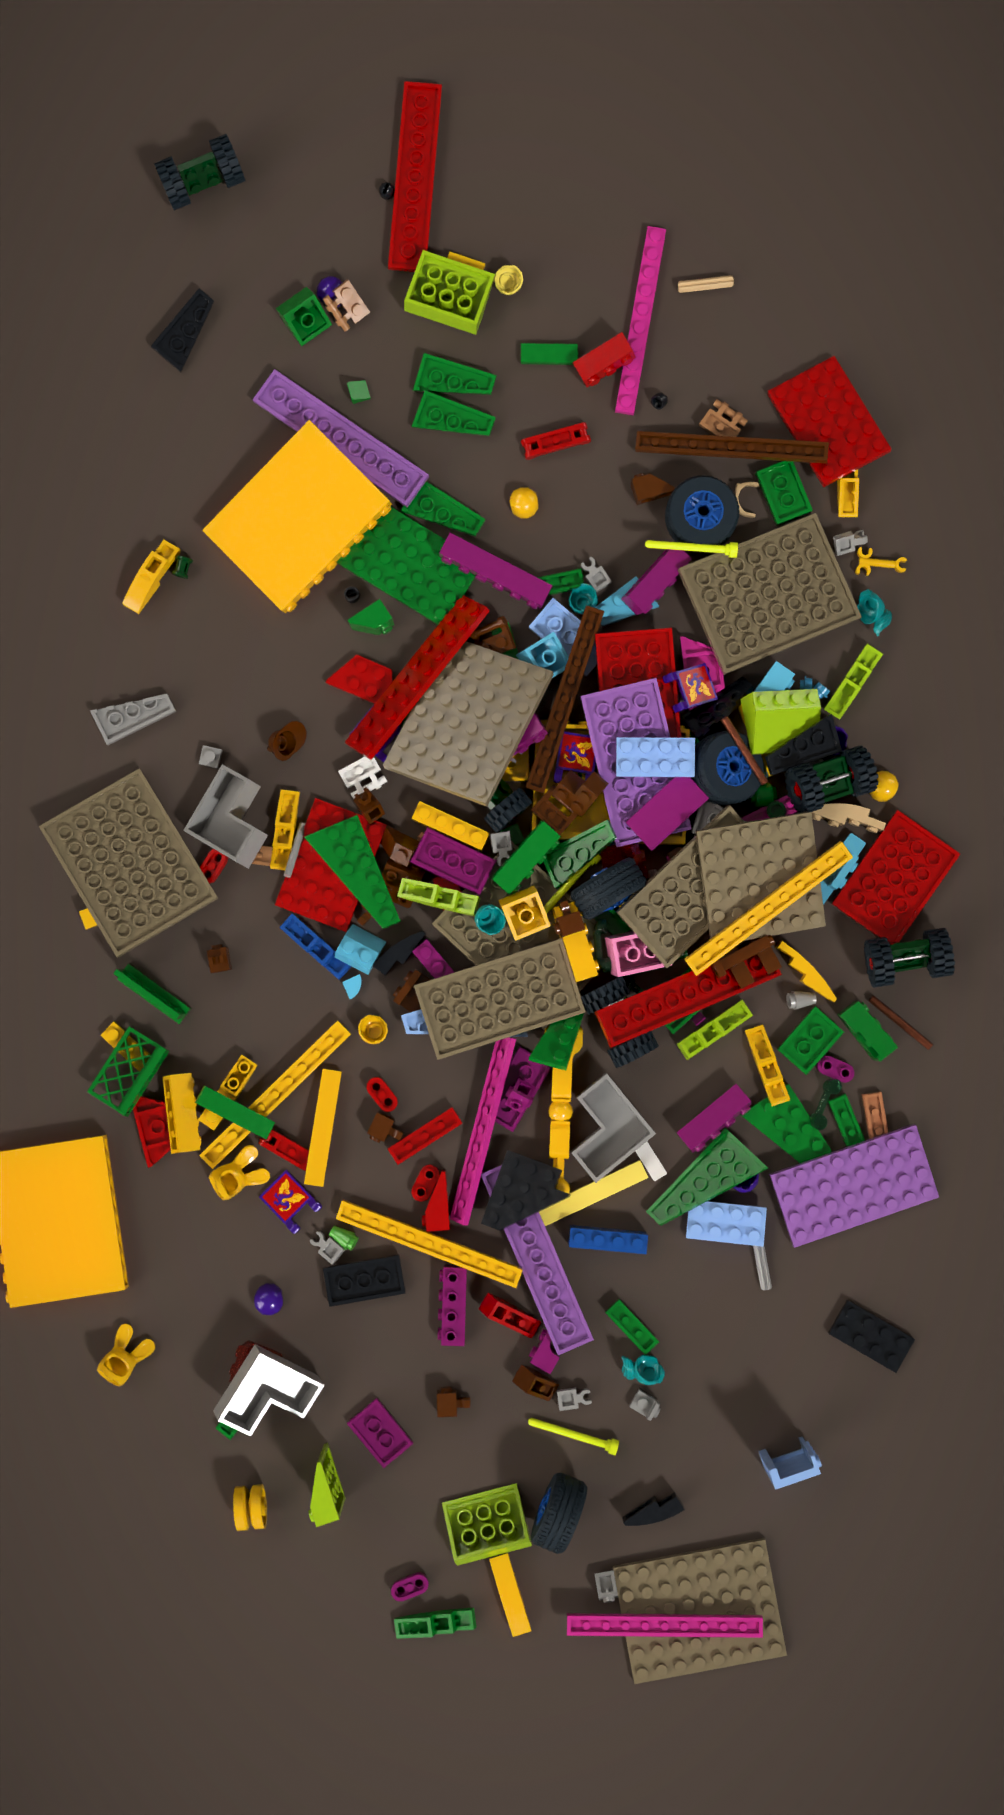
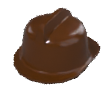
M291 721L281 730L273 732L269 737L267 750L272 752L278 760H288L304 745L307 734L305 726L301 722Z

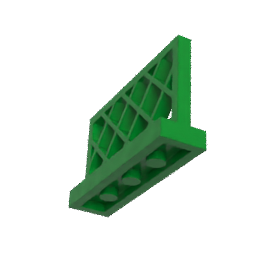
M128 964L125 969H116L113 973L118 977L117 980L178 1024L183 1021L191 1010L189 1006L131 964Z
M129 1026L87 1093L115 1109L123 1116L128 1117L170 1051ZM131 1032L137 1035L139 1044L128 1046L127 1038ZM151 1044L156 1047L151 1055L144 1056L142 1045ZM139 1046L141 1057L131 1059L129 1049ZM126 1049L128 1060L118 1062L117 1053ZM142 1060V1070L134 1072L132 1062ZM129 1063L131 1073L121 1076L118 1065ZM115 1066L118 1077L107 1079L106 1070L108 1067ZM132 1076V1086L123 1089L121 1078ZM118 1079L120 1090L110 1092L108 1081ZM105 1082L107 1093L99 1095L94 1092L97 1084ZM121 1093L122 1101L119 1106L112 1103V1094Z

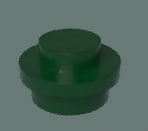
M773 801L767 806L766 812L769 818L779 817L786 814V808L783 803Z

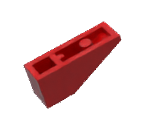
M446 1170L441 1171L425 1215H422V1226L426 1227L427 1232L450 1230Z
M489 1292L479 1307V1310L487 1318L531 1339L541 1324L540 1320Z

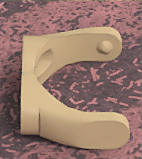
M737 483L735 497H737L738 503V496L743 488L748 486L759 487L760 483ZM738 504L740 515L755 518L756 514L744 511L740 504Z

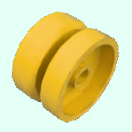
M263 1484L253 1485L250 1489V1494L246 1486H236L234 1488L233 1511L237 1531L248 1530L251 1523L255 1530L266 1528L267 1500Z

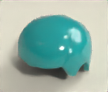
M582 583L580 587L573 589L569 597L570 608L578 614L584 613L586 605L595 608L598 603L596 590L592 585Z
M493 904L481 906L476 912L474 919L480 931L488 935L499 933L506 923L504 912Z

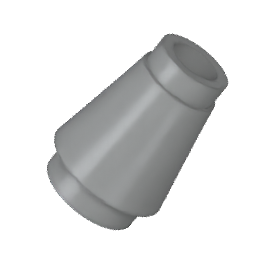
M791 991L786 996L787 1006L789 1009L793 1008V1010L816 1004V994Z

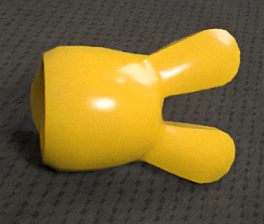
M254 1145L244 1147L231 1163L222 1165L210 1173V1183L222 1200L231 1199L245 1186L264 1184L269 1181L270 1173L264 1168L246 1174L242 1170L258 1156V1150Z
M129 1324L120 1325L116 1333L114 1347L105 1355L97 1367L98 1373L116 1386L124 1385L135 1365L150 1356L155 1350L154 1341L145 1339L131 1353L127 1352L125 1348L133 1334V1328Z

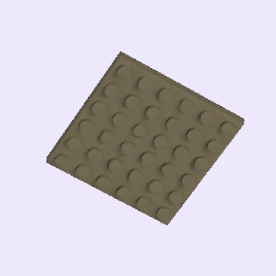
M810 811L695 831L710 939L817 859L812 813ZM817 884L745 940L762 938L766 935L773 936L825 927L821 884Z

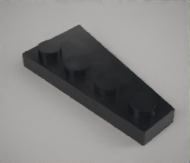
M200 288L151 345L154 351L180 373L214 304V300Z
M742 676L716 693L717 700L698 705L681 716V722L687 729H690V732L698 741H701L722 723L721 719L729 716L741 704V698L755 691L753 685Z
M832 714L827 715L766 755L765 759L770 775H775L789 770V768L842 752Z

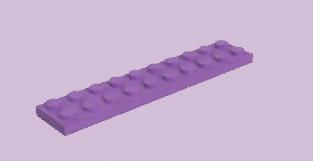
M275 369L253 398L254 403L296 432L310 420L373 485L407 508L429 478L426 472Z
M501 1166L481 1174L490 1197ZM538 1212L505 1228L504 1231L519 1266L523 1268L522 1273L557 1355H561L594 1340L540 1213Z

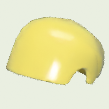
M515 265L502 266L495 274V286L502 294H515L521 289L523 284L522 272Z

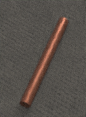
M724 717L721 721L761 785L766 784L768 780L729 717Z
M875 996L869 999L872 1005L927 1050L933 1046L929 1040Z

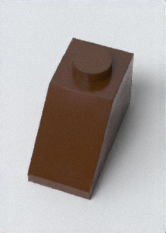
M640 473L631 480V487L637 505L671 496L674 491V486L652 474L645 475V473Z
M390 826L386 827L381 840V845L390 859L406 867L410 864L420 843Z
M524 1365L520 1366L512 1380L525 1393L546 1401H550L559 1386L558 1383Z

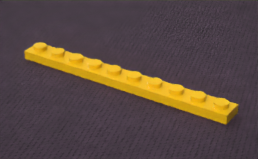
M839 841L684 959L697 976L852 859L853 856L843 842Z
M339 1021L335 1022L248 1108L267 1117L351 1033ZM232 1123L199 1156L214 1169L251 1132Z
M342 1200L336 1216L337 1220L514 1288L517 1287L523 1271L521 1267L346 1200Z

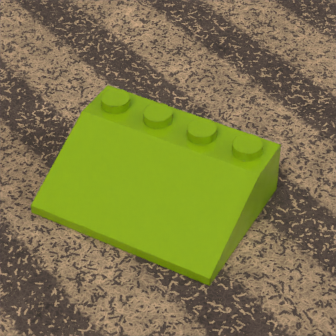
M423 250L404 300V311L476 335L495 274Z
M817 689L751 692L740 699L752 755L769 754L820 721L821 705Z
M328 1443L324 1444L317 1461L310 1505L311 1510H308L310 1520L315 1522L316 1527L339 1520L346 1499Z
M517 1483L442 1503L453 1559L457 1566L532 1546Z

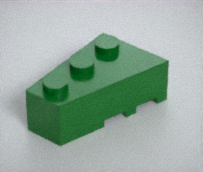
M854 1001L841 1011L838 1017L871 1059L880 1062L896 1050L898 1046L893 1042L891 1036L880 1027V1022L868 1013L869 1008L865 1003Z

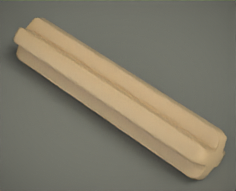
M732 275L679 281L678 291L683 293L732 287L734 285V278Z

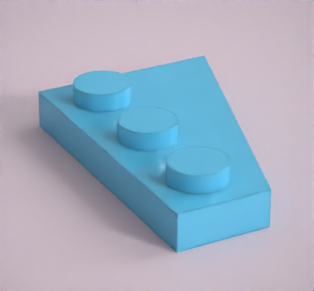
M637 576L595 607L604 611L600 624L602 627L636 615L621 598L637 582ZM656 601L652 603V610L659 607Z

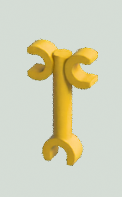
M859 547L857 550L859 565L855 570L856 575H859L860 569L864 568L866 576H869L871 573L870 566L894 568L898 573L906 571V568L899 567L900 562L905 563L907 561L904 557L896 561L870 558L873 553L872 548L868 549L867 555L862 554V547Z

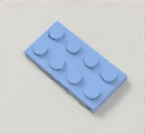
M552 598L528 628L541 639L554 632L569 656L581 621ZM595 642L584 672L585 676H588L597 665Z
M617 737L616 777H695V738Z
M707 1201L688 1211L686 1238L763 1247L767 1207Z

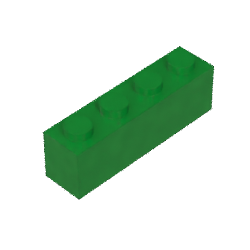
M540 821L490 879L507 894H515L522 886L520 882L524 878L528 879L533 874L534 866L537 863L540 865L547 858L545 854L548 850H554L560 843L558 839L561 836L547 823Z

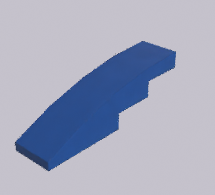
M293 913L279 927L337 979L340 980L352 967L335 958V950Z

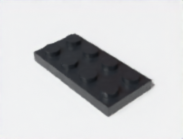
M399 1254L323 1267L329 1307L406 1294Z
M846 1300L828 1332L831 1336L897 1373L915 1341L911 1336L849 1300Z

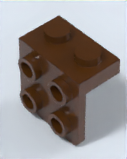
M389 858L382 876L392 901L405 908H410L413 901L397 897L401 880L406 878L422 881L427 870L412 863L406 867Z
M415 969L414 972L409 971L404 978L407 982L403 987L399 986L393 994L395 997L393 1001L409 1012L421 1009L414 985L431 980Z

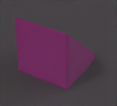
M699 1011L690 1020L698 1026L706 1017Z

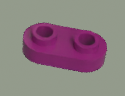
M823 1056L816 1064L817 1070L821 1074L840 1082H849L854 1077V1069L851 1065L831 1056ZM825 1062L830 1063L829 1069H825ZM844 1069L848 1071V1075L845 1077L842 1076Z
M417 1572L395 1581L391 1588L392 1597L396 1601H405L423 1594L428 1589V1577L424 1573ZM420 1579L423 1583L418 1585L415 1581ZM403 1587L405 1590L400 1592L397 1588Z

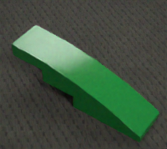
M205 1085L195 1101L196 1104L264 1139L268 1138L275 1124L274 1121Z
M474 1608L440 1610L394 1618L397 1639L433 1637L435 1634H452L458 1630H474L477 1627Z

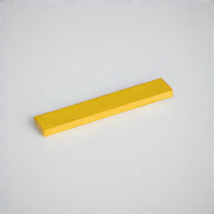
M322 1069L304 1184L324 1186L341 1071Z

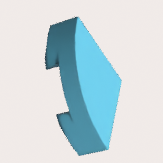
M360 974L342 982L349 999L354 998L360 991L362 983Z

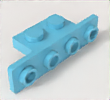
M850 833L843 842L853 858L820 882L823 905L833 890L838 889V887L841 889L845 885L847 874L849 872L852 873L858 866L856 861L859 857L857 856L866 843L853 833Z

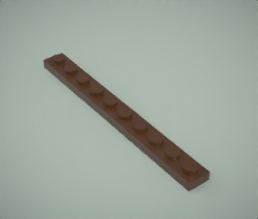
M637 431L635 452L827 464L829 442Z
M587 605L585 607L545 727L548 734L540 742L526 784L527 789L542 794L545 792L595 642V634L598 633L604 615L602 610Z

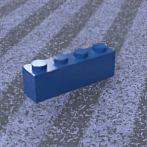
M570 1225L569 1247L647 1254V1232Z

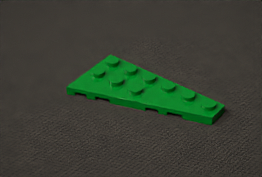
M358 815L304 837L383 929L401 922Z
M788 1083L785 1084L790 1101L771 1106L767 1096L751 1106V1109L742 1116L799 1163L832 1152Z
M725 1128L646 1212L662 1226L763 1172L768 1167Z

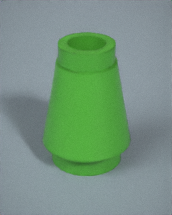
M335 1225L329 1233V1236L345 1250L349 1249L352 1251L359 1239L356 1233Z

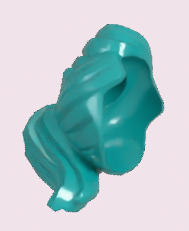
M867 589L860 593L857 607L862 616L860 618L861 621L865 624L874 623L873 631L878 637L880 632L891 623L892 613L890 610L885 609L884 602L871 589Z
M641 1355L637 1358L636 1362H633L631 1359L621 1356L623 1360L622 1373L627 1379L633 1380L636 1378L638 1382L645 1385H654L663 1381L665 1370L658 1363L656 1357Z

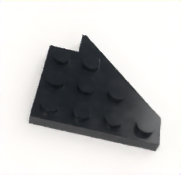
M507 1150L481 1224L501 1231L569 1198L571 1194L556 1189L562 1170Z

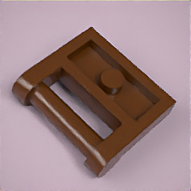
M504 616L475 629L470 635L475 645L501 654L516 649L508 622ZM499 627L501 628V633L483 641L481 640V635Z
M553 785L531 811L561 835L578 814L552 793L556 787ZM551 796L554 797L572 814L567 817L548 799Z

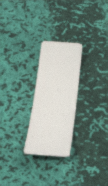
M648 1142L635 1151L654 1181L667 1174Z

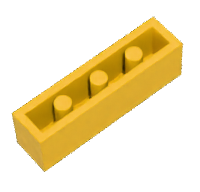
M419 801L412 816L413 821L432 828L481 852L490 835L487 831Z
M575 901L568 903L571 913L579 911L578 907L574 904ZM559 906L551 909L554 920L562 917ZM584 923L585 930L562 937L576 982L598 976L597 971H600L597 960H594L592 956L594 952L592 942L587 940L586 934H588L586 923Z
M192 1073L162 1077L171 1154L200 1150L201 1137L198 1133L199 1118L196 1115L197 1104L195 1103L196 1097L193 1090L195 1082Z

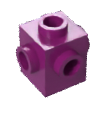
M518 1078L514 1087L510 1085L505 1094L508 1097L505 1105L522 1113L525 1107L529 1108L534 1100L531 1096L536 1087Z

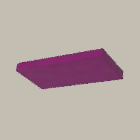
M674 777L625 823L652 851L709 798L690 777Z
M428 827L410 863L479 896L497 860Z
M520 1046L511 1059L495 1122L514 1132L527 1107L520 1113L505 1105L508 1098L505 1094L510 1085L514 1087L518 1078L536 1087L531 1096L534 1098L551 1069L550 1066L529 1061L531 1053Z

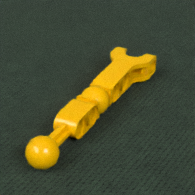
M581 1026L567 1070L552 1067L551 1101L553 1102L548 1110L551 1118L549 1159H553V1167L562 1170L556 1189L568 1194L570 1192V1185L564 1179L565 1159H569V1120L573 1114L572 1106L569 1103L571 1102L573 1056L580 1051L583 1045V1029Z

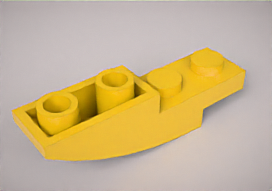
M163 540L155 552L151 551L122 603L125 607L140 614L160 586L159 581L175 561L176 556L180 554V548Z
M241 1055L217 1092L236 1101L258 1065ZM205 1109L198 1121L215 1131L223 1117Z

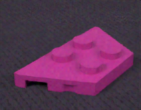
M683 636L680 637L683 668L687 669L706 663L715 692L718 693L725 688L724 676L712 648L698 641L696 642Z

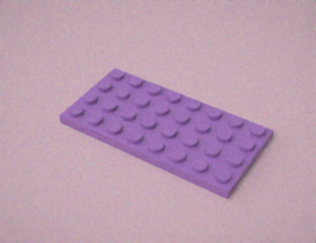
M657 678L580 696L598 774L609 783L603 790L609 820L617 837L614 840L616 847L642 841L625 822L674 778L616 777L617 737L670 738ZM689 817L671 834L691 830Z
M915 1124L769 1174L794 1248L939 1198Z

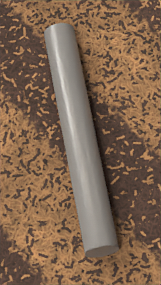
M299 823L285 868V877L291 878L303 839L305 823Z

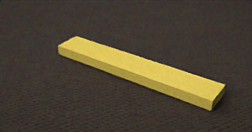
M638 1160L604 1176L597 1183L593 1181L570 1192L571 1196L539 1213L544 1225L547 1226L643 1181L648 1176L641 1161Z

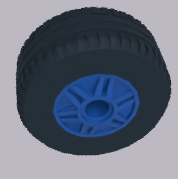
M705 475L690 477L681 482L672 492L665 510V523L670 536H672L671 538L675 542L711 545H723L726 543L737 526L740 511L737 497H735V493L732 492L733 490L730 489L729 485H726L725 482L723 483L722 480H718V478Z
M727 730L708 735L695 745V777L690 778L709 798L707 802H712V804H718L719 806H727L748 800L757 792L761 783ZM738 732L750 751L748 736ZM752 755L764 773L762 755Z
M628 857L609 868H604L571 892V898L573 902L575 901L574 904L578 907L584 919L589 921L605 911L613 910L646 885L647 880L643 876L642 871L639 870L640 868L636 865L634 859Z
M562 1472L554 1474L545 1491L533 1524L531 1541L534 1545L556 1554L563 1553L566 1550L578 1525L587 1496L588 1487L583 1481L572 1478V1476Z

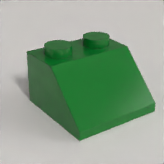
M307 287L276 308L283 322L301 346L332 325L315 294Z
M380 599L348 619L352 630L374 635L382 633L385 635L394 626L392 616Z

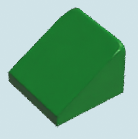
M366 380L347 382L353 404L371 399Z

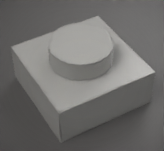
M203 745L199 764L218 769L223 750Z

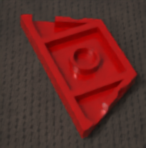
M355 655L329 677L325 683L375 704L393 682L392 669L362 656Z
M141 1096L133 1108L147 1167L150 1168L171 1150L165 1101Z

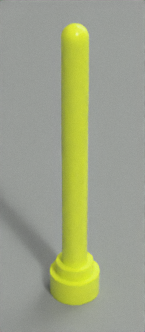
M647 540L645 542L647 548L725 553L729 558H737L738 542H730L726 545Z
M599 854L567 880L544 905L546 914L590 865L593 866L602 859Z
M530 1418L528 1420L530 1426L605 1448L608 1454L614 1456L617 1453L619 1440L612 1438L606 1441L538 1419Z

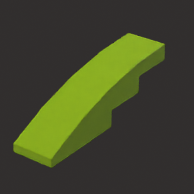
M867 643L824 710L840 720L883 653Z
M402 878L397 895L399 898L471 916L476 915L480 902L479 896L460 893L458 890Z
M740 1000L676 1045L686 1060H688L719 1038L731 1032L752 1017L753 1014L744 1001Z

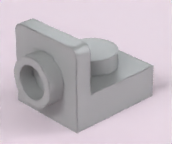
M638 1389L629 1405L630 1408L644 1415L649 1421L653 1417L656 1418L661 1410L659 1400Z
M614 1570L596 1573L595 1580L599 1601L603 1600V1603L614 1602L615 1598H618Z

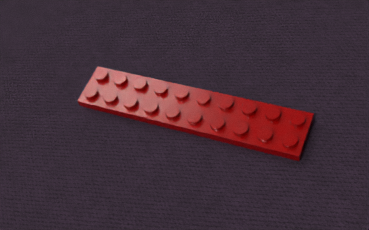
M404 81L388 270L415 272L422 251H428L442 84Z
M464 595L458 599L456 605L445 615L444 619L346 739L345 743L350 748L372 760L490 610Z
M756 954L744 961L755 982L742 989L730 969L726 970L727 974L718 979L710 965L697 976L693 971L600 1009L595 1014L609 1047L612 1048L782 974L779 969L768 974Z

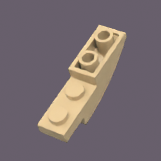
M823 804L822 809L811 812L812 819L817 821L824 819L828 821V825L833 827L842 826L846 820H849L848 824L856 827L863 825L867 827V831L877 833V831H883L886 825L885 822L868 817L870 809L852 804Z

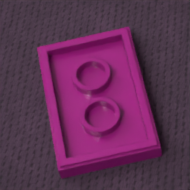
M375 1398L347 1422V1425L383 1468L414 1443L378 1398Z

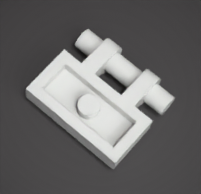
M363 757L338 771L347 788L355 785L357 790L350 793L353 799L355 794L358 793L360 795L365 792L363 790L365 787L372 791L375 788H381V785L387 782L384 775L378 779L375 776V773L381 771L374 757L372 760ZM370 777L372 782L362 787L360 782Z

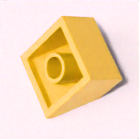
M534 886L498 900L515 941L551 926L538 891Z

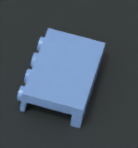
M799 1437L801 1449L771 1459L766 1449L758 1451L764 1469L775 1490L821 1474L819 1467H822L819 1456L813 1450L809 1441H805L803 1437Z

